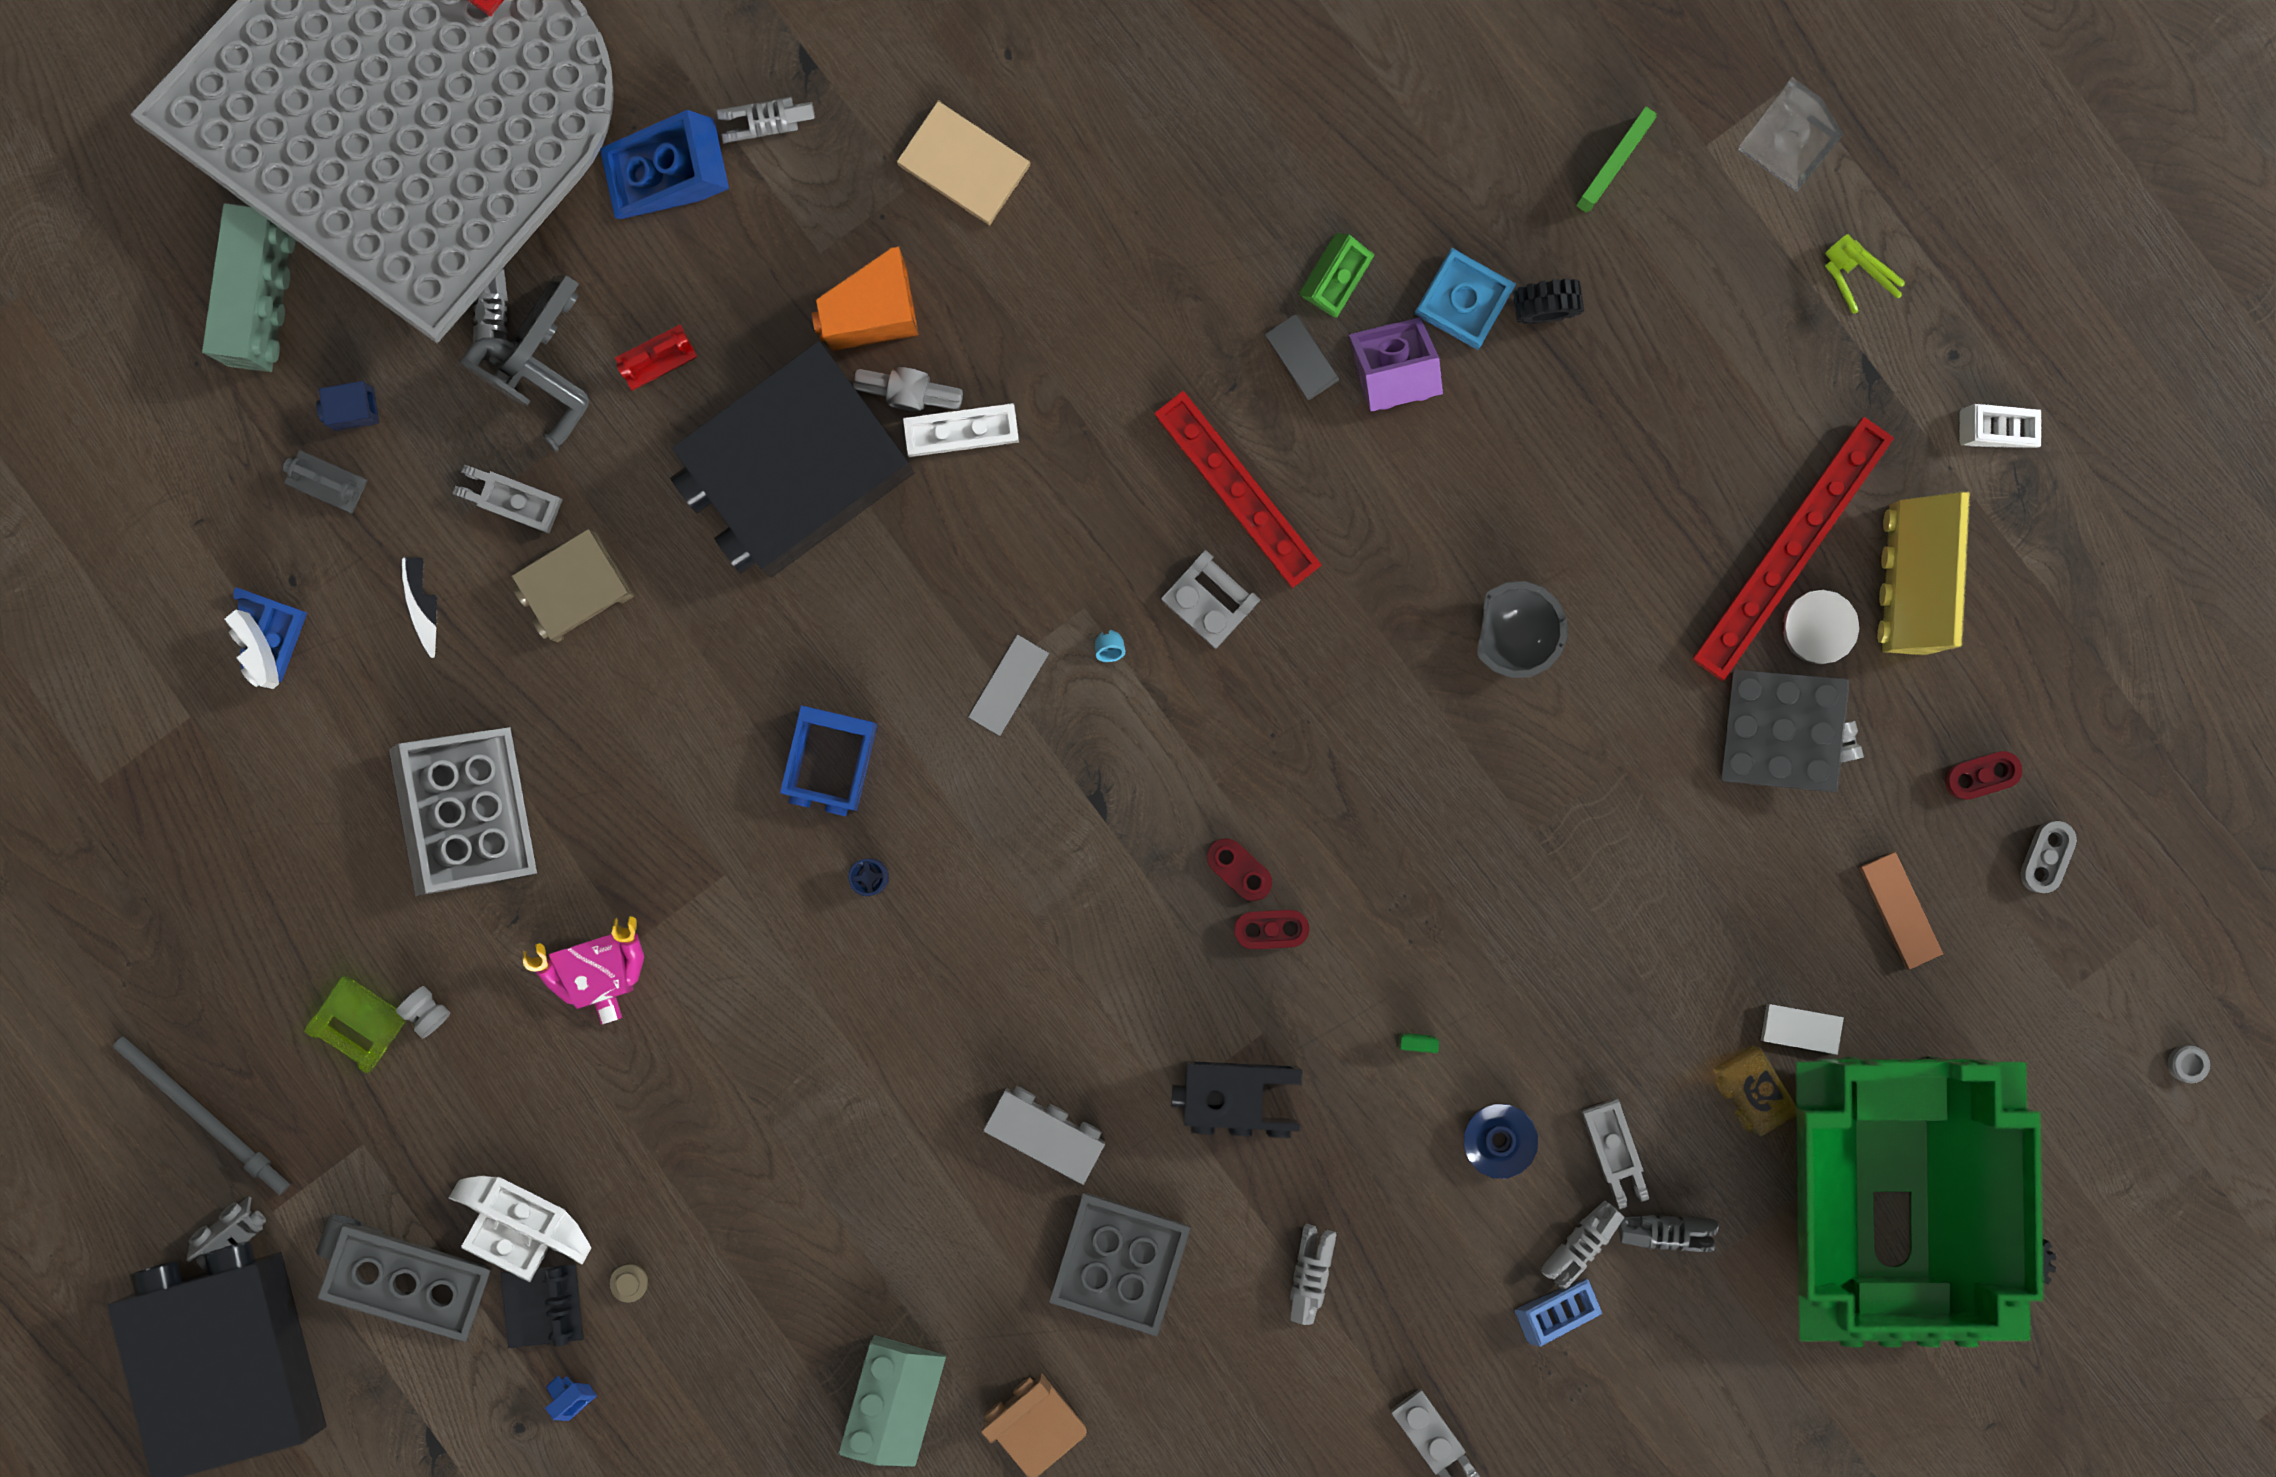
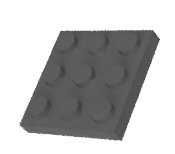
M1733 670L1722 781L1838 793L1849 679Z
M1083 1192L1049 1303L1158 1336L1191 1225Z

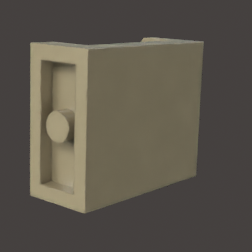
M587 529L512 575L517 584L513 588L516 597L524 607L529 605L536 615V618L532 620L535 628L544 639L549 637L550 640L560 642L564 639V634L616 602L623 604L634 597L633 592L598 535L590 529Z

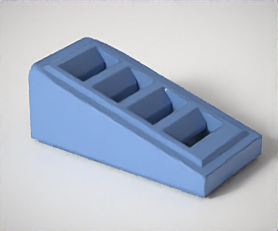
M1582 1279L1571 1284L1567 1289H1559L1515 1309V1314L1527 1342L1539 1347L1603 1314L1588 1279ZM1576 1294H1579L1585 1311L1581 1313L1574 1299ZM1565 1301L1571 1315L1569 1318L1566 1317L1561 1302ZM1551 1308L1557 1323L1552 1324L1547 1309ZM1536 1315H1537V1317H1538V1319H1539V1322H1540V1324H1541V1326H1542V1329H1541V1327H1540V1325H1539V1323H1538V1320H1537V1318H1536Z

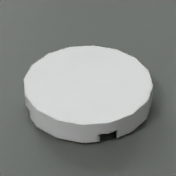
M1827 590L1808 592L1794 600L1785 612L1783 620L1784 641L1791 652L1804 662L1813 664L1832 663L1846 656L1856 644L1860 629L1857 613L1851 603L1840 594Z

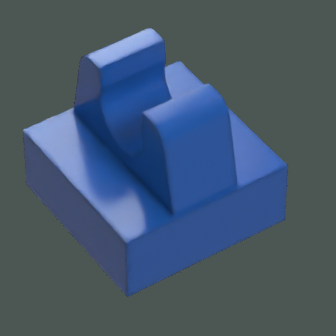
M557 1376L546 1386L553 1401L545 1409L553 1420L570 1421L597 1395L589 1384L572 1383L568 1377L561 1379L560 1376Z

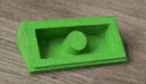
M1336 233L1299 295L1306 301L1337 318L1375 255L1350 234Z

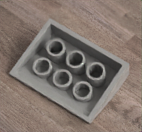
M510 727L400 743L389 749L415 896L537 874Z

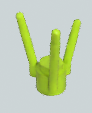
M1849 234L1842 237L1825 253L1831 260L1825 267L1833 275L1853 314L1858 312V307L1842 276L1841 269L1849 273L1857 265H1860L1895 298L1902 296V293L1889 280L1899 287L1904 286V280L1866 251Z

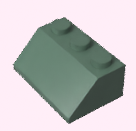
M874 1335L869 1345L839 1455L873 1465L916 1466L947 1355Z

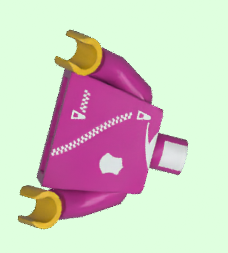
M630 916L628 921L629 928L619 926L618 919L616 918L613 922L612 934L549 954L550 960L546 959L545 946L536 944V952L539 957L531 958L527 955L526 951H523V964L528 970L535 971L543 983L565 1003L574 1004L576 1009L595 1004L602 1025L622 1018L616 996L633 991V985L639 980L645 957L638 935L635 933L637 920L635 917Z

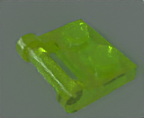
M342 976L317 1015L308 1023L305 1033L314 1039L317 1037L321 1038L357 1062V1068L368 1074L381 1059L406 1020H403L397 1014L396 1008L348 976ZM333 1016L373 1042L374 1044L369 1051H366L327 1025Z

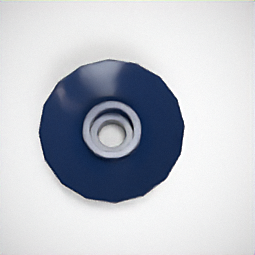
M1492 1104L1481 1108L1470 1118L1464 1131L1463 1147L1468 1161L1478 1172L1491 1178L1508 1179L1521 1174L1532 1164L1538 1151V1134L1533 1121L1523 1110L1510 1104ZM1497 1133L1505 1135V1143L1502 1146H1494L1492 1142L1493 1136Z

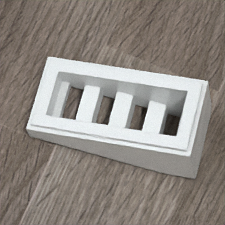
M1973 404L1962 408L1959 413L1960 445L2041 447V410ZM1991 418H1994V434H1991ZM2006 418H2009V436H2006ZM2020 419H2024V437H2020Z

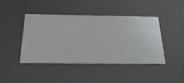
M1017 634L970 713L969 718L1001 736L1049 653Z

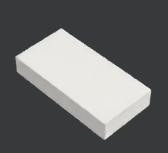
M1767 1004L1761 1041L1838 1055L1844 1017Z

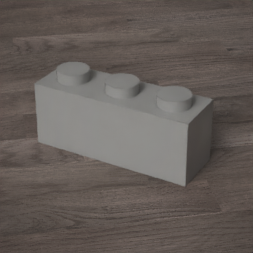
M1016 1086L1014 1091L1006 1088L984 1132L1084 1185L1105 1146V1140L1100 1138L1102 1132L1086 1122H1082L1079 1127L1066 1120L1069 1114L1052 1104H1049L1047 1109L1033 1102L1036 1096L1021 1087Z

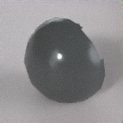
M1527 581L1506 582L1487 592L1477 651L1479 659L1492 671L1510 678L1532 677L1549 669L1561 656L1568 638L1567 617L1559 601L1544 587Z

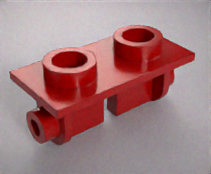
M680 324L615 357L621 376L626 379L631 391L698 357Z

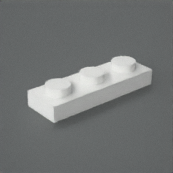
M1014 403L903 418L909 457L1019 442Z

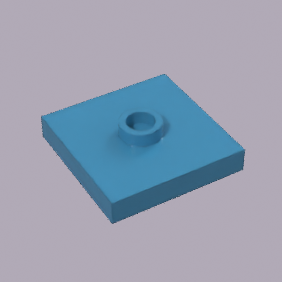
M1451 248L1414 314L1479 350L1516 284Z

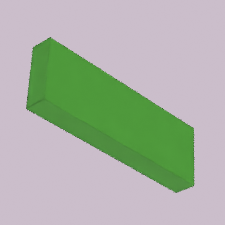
M1648 107L1644 108L1576 206L1586 213L1591 211L1657 117L1655 116L1657 113Z

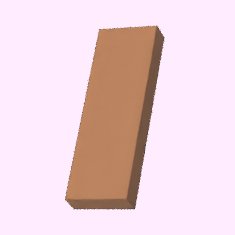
M1890 852L1858 867L1905 969L1910 970L1943 955L1897 853Z

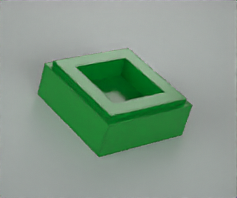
M1400 1032L1398 1034L1397 1047L1400 1050L1438 1054L1439 1040L1432 1035Z

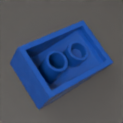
M685 110L600 149L614 216L619 220L702 201L729 189L714 118Z

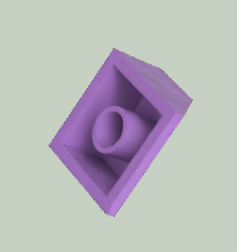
M1420 317L1349 334L1362 392L1370 411L1389 409L1396 405L1416 400L1423 401L1443 394L1439 356Z

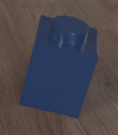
M358 381L319 388L320 400L316 401V409L320 421L324 422L325 426L335 431L380 424L374 387L366 382Z

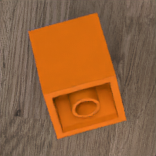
M899 247L889 249L816 300L818 311L812 312L816 335L819 334L821 342L826 341L831 351L919 336L906 263Z

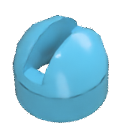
M1109 630V634L1105 635L1101 632L1095 639L1096 658L1102 662H1114L1121 659L1126 653L1122 636L1113 630Z

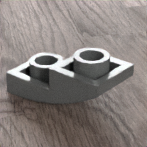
M1296 314L1265 334L1268 342L1308 401L1339 381L1336 373Z

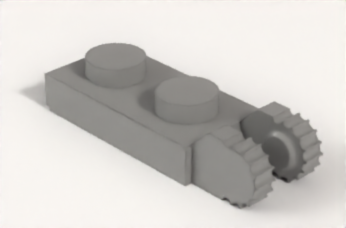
M464 464L461 473H464L465 476L471 479L481 480L486 483L481 495L473 493L472 490L462 486H455L452 494L477 503L478 507L545 533H550L563 499L491 471L486 473Z
M1615 1098L1581 1110L1605 1182L1609 1183V1188L1617 1208L1627 1207V1199L1619 1180L1631 1176L1633 1189L1641 1202L1648 1200V1191L1641 1173L1643 1168L1619 1100Z
M1421 1388L1390 1410L1435 1475L1438 1473L1440 1477H1452L1446 1467L1455 1460H1458L1467 1477H1480L1465 1456V1449Z

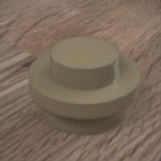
M635 1264L620 1266L613 1272L610 1278L611 1292L615 1298L622 1302L631 1303L639 1300L648 1288L647 1274L641 1267Z

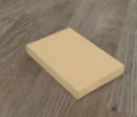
M939 101L897 161L900 167L989 226L1031 165L1030 161Z

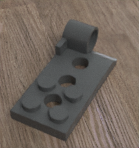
M328 1215L316 1253L331 1261L318 1299L459 1341H467L492 1267L384 1235L383 1230L366 1226L363 1222L348 1216ZM364 1262L374 1263L379 1269V1277L374 1281L363 1280L358 1274L359 1265ZM401 1273L411 1274L416 1280V1288L411 1292L400 1291L395 1285L396 1276ZM439 1284L449 1286L453 1291L452 1300L447 1303L435 1301L432 1297V1288Z

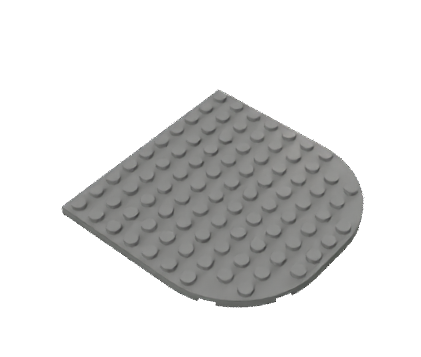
M237 0L130 115L141 127L428 338L438 343L592 165L609 129L614 91L609 55L603 37L587 14L586 8L579 0H504L491 17L468 0Z

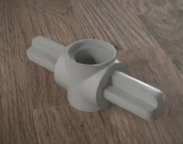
M896 367L895 370L891 371L890 375L858 369L853 379V387L856 391L886 396V402L889 406L901 410L921 412V409L924 410L926 404L959 410L962 404V389L930 383V377L927 373L911 368Z

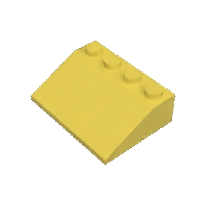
M1959 492L1899 500L1889 505V509L1885 511L1883 528L1885 532H1888V543L1883 548L1881 564L1882 568L1886 569V581L1882 584L1879 594L1880 605L1884 606V619L1880 621L1877 631L1878 642L1882 643V652L1928 655L1961 647L1969 493Z

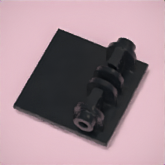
M576 1264L538 1268L530 1282L510 1272H501L508 1348L553 1343L554 1347L568 1345L569 1341L584 1339Z

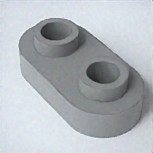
M2049 821L2042 824L2036 830L2020 872L2022 883L2028 890L2035 893H2050L2060 886L2077 843L2075 831L2070 825L2061 821ZM2051 833L2057 836V844L2054 847L2048 843V837ZM2037 868H2041L2044 872V877L2041 881H2037L2034 877V872Z

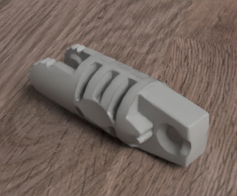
M792 97L717 110L718 119L730 120L747 115L750 127L741 130H728L722 134L723 143L798 130L797 122L815 118L812 102L793 105Z
M502 269L474 301L477 304L473 306L475 313L473 322L477 325L473 327V343L481 338L507 340L508 329L504 325L508 324V318L506 317L508 308L505 306L508 303L505 273ZM486 353L482 361L489 360V362L495 365L499 363V360L489 353Z
M1603 1201L1585 1219L1580 1221V1224H1582L1580 1228L1575 1227L1573 1233L1566 1237L1567 1243L1565 1245L1561 1243L1545 1264H1543L1541 1270L1547 1278L1555 1279L1554 1283L1560 1289H1567L1588 1267L1585 1263L1588 1260L1592 1262L1595 1259L1594 1256L1602 1251L1600 1246L1602 1244L1606 1246L1609 1243L1610 1238L1623 1221L1624 1216L1610 1203Z
M1307 1223L1303 1228L1297 1258L1298 1263L1296 1264L1293 1277L1294 1285L1291 1287L1290 1300H1293L1290 1320L1302 1325L1313 1324L1317 1308L1322 1307L1325 1295L1324 1290L1329 1275L1328 1269L1331 1265L1337 1235L1334 1231L1325 1230L1320 1239L1317 1255H1314L1318 1232L1316 1226Z

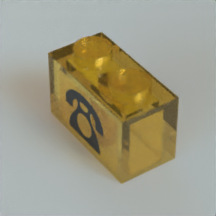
M1751 1045L1714 1067L1719 1077L1715 1080V1083L1725 1099L1732 1098L1738 1108L1734 1115L1746 1132L1751 1130L1752 1133L1763 1136L1797 1115L1795 1104L1761 1048Z

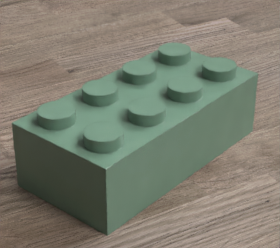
M223 204L202 353L228 367L272 372L273 362L276 363L280 354L277 334L278 327L282 326L285 319V307L282 304L284 290L290 284V270L287 265L289 253L294 251L296 240L252 207Z

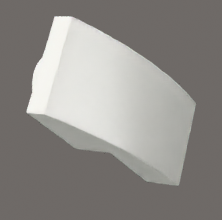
M234 610L224 620L232 628L229 634L233 640L244 649L248 647L237 657L244 666L241 670L242 674L255 687L260 685L261 687L274 689L279 685L278 672L272 651L264 634L249 613Z

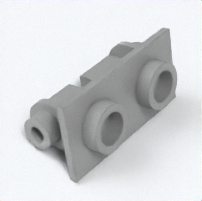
M248 1196L239 1204L233 1202L222 1211L219 1220L209 1228L203 1226L197 1230L189 1240L190 1245L186 1260L190 1262L197 1257L198 1265L206 1270L205 1253L232 1245L228 1241L230 1237L237 1243L248 1241L260 1232L266 1219L261 1212L256 1210L252 1213L250 1211L252 1198Z

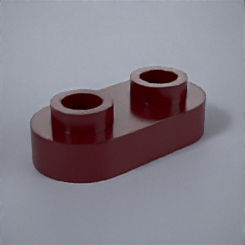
M2007 751L1993 752L1953 765L1946 773L1945 786L1947 791L1957 799L1968 800L1978 798L2016 785L2022 776V764L2013 753ZM1998 763L2004 769L2001 777L1996 776L1994 773V767ZM1962 774L1968 778V785L1965 788H1962L1958 783V779Z
M1225 838L1215 841L1209 847L1207 852L1209 867L1242 898L1249 901H1258L1269 894L1272 887V878L1269 871L1239 843ZM1229 850L1233 854V860L1230 864L1224 865L1219 861L1221 851ZM1251 875L1258 876L1261 881L1259 888L1255 890L1249 889L1246 884L1248 877Z
M1295 910L1250 911L1242 914L1236 920L1234 935L1236 940L1248 949L1292 948L1305 942L1309 935V923L1302 913ZM1288 921H1293L1297 926V930L1293 935H1286L1283 932V925ZM1250 923H1256L1260 928L1259 934L1255 937H1249L1245 932L1246 926Z

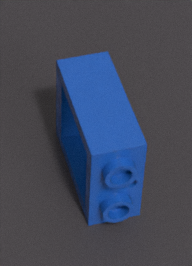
M801 705L780 793L789 795L788 803L810 808L811 802L815 801L826 804L825 812L847 816L848 809L857 811L878 724ZM811 724L863 736L848 799L796 787Z

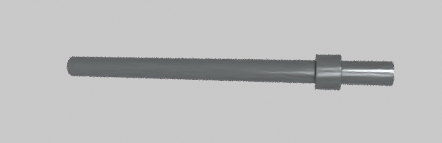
M123 1036L116 1041L113 1048L245 1164L243 1169L254 1179L259 1177L279 1196L290 1187L291 1184L270 1166L271 1161L261 1152L255 1153L126 1037Z

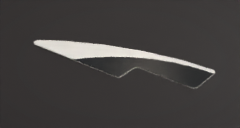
M403 558L402 578L411 619L422 645L429 656L434 658L437 596L423 594L424 559Z

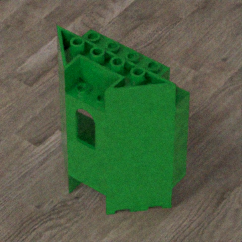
M1848 1056L1844 1057V1059L1829 1058L1816 1060V1062H1796L1799 1341H1840V1345L1845 1347H1863L1864 1341H1878V1345L1883 1347H1901L1902 1341H1916V1345L1922 1347H1940V1341H1955V1345L1960 1347H1978L1979 1341H2031L2030 1301H2043L2040 1112L2027 1108L2026 1062L1968 1058L1943 1059L1935 1056H1926V1059H1860ZM1874 1192H1909L1910 1253L1907 1259L1900 1265H1883L1875 1255Z

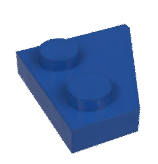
M235 587L233 593L234 599L238 601V610L249 613L258 624L272 651L278 672V680L282 682L307 612ZM246 647L245 649L241 648L240 654H242L246 649H248V647Z

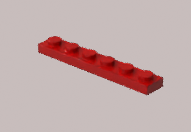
M1184 390L1154 413V416L1291 589L1322 566Z

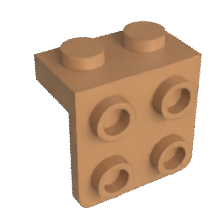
M1042 1373L1034 1380L1030 1377L1025 1379L1013 1390L1014 1397L1004 1405L1001 1401L998 1402L983 1416L985 1418L981 1430L983 1435L990 1443L997 1439L1027 1477H1038L1081 1441L1087 1433L1086 1426Z

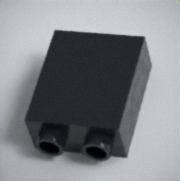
M818 341L673 446L672 449L685 467L671 476L670 479L696 514L710 504L715 506L729 527L714 537V539L740 574L754 564H757L764 573L772 578L914 475L915 472L824 346Z
M250 1240L205 1253L204 1258L208 1272L184 1279L181 1277L177 1261L153 1266L130 1274L134 1293L107 1304L151 1477H185L305 1443L327 1427L282 1252L255 1259Z

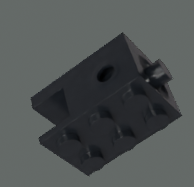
M1186 1061L1185 1085H1172L1171 1108H1184L1183 1123L1184 1126H1191V1133L1214 1134L1215 1128H1228L1230 1135L1252 1136L1253 1129L1266 1130L1268 1137L1291 1138V1131L1300 1132V1123L1296 1119L1262 1117L1263 1083L1302 1085V1069L1298 1066Z

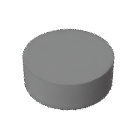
M2181 1045L2170 1053L2168 1069L2171 1075L2181 1082L2197 1083L2208 1075L2210 1060L2206 1052L2201 1048Z

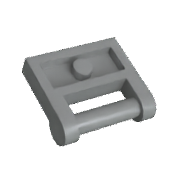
M1205 550L1161 598V601L1216 650L1261 599L1253 592L1251 594L1246 592L1212 561L1214 557ZM1201 572L1205 573L1240 605L1234 613L1230 612L1195 580Z

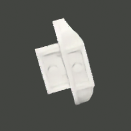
M477 1176L460 1179L449 1196V1199L462 1203L479 1213L461 1247L528 1282L532 1280L549 1248L570 1257L580 1264L584 1263L591 1250V1246L578 1224L566 1210L500 1177Z

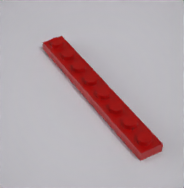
M1866 417L1858 421L1691 658L1693 662L1720 681L1726 679L1894 440L1893 436Z

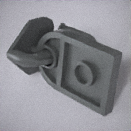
M567 275L553 276L511 341L497 338H481L468 348L460 360L463 366L483 381L521 405L528 406L531 402L514 389L520 379L524 377L568 408L551 432L543 434L544 440L555 452L559 451L558 447L569 437L589 405L588 396L583 390L532 357L541 342L547 344L556 332L558 326L554 324V321L562 311L567 313L578 298V294L574 291L579 284ZM486 353L499 360L497 367L499 370L496 371L494 376L478 367Z

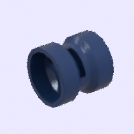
M868 858L857 861L849 871L848 880L850 887L862 896H873L881 893L889 882L887 867L877 859Z

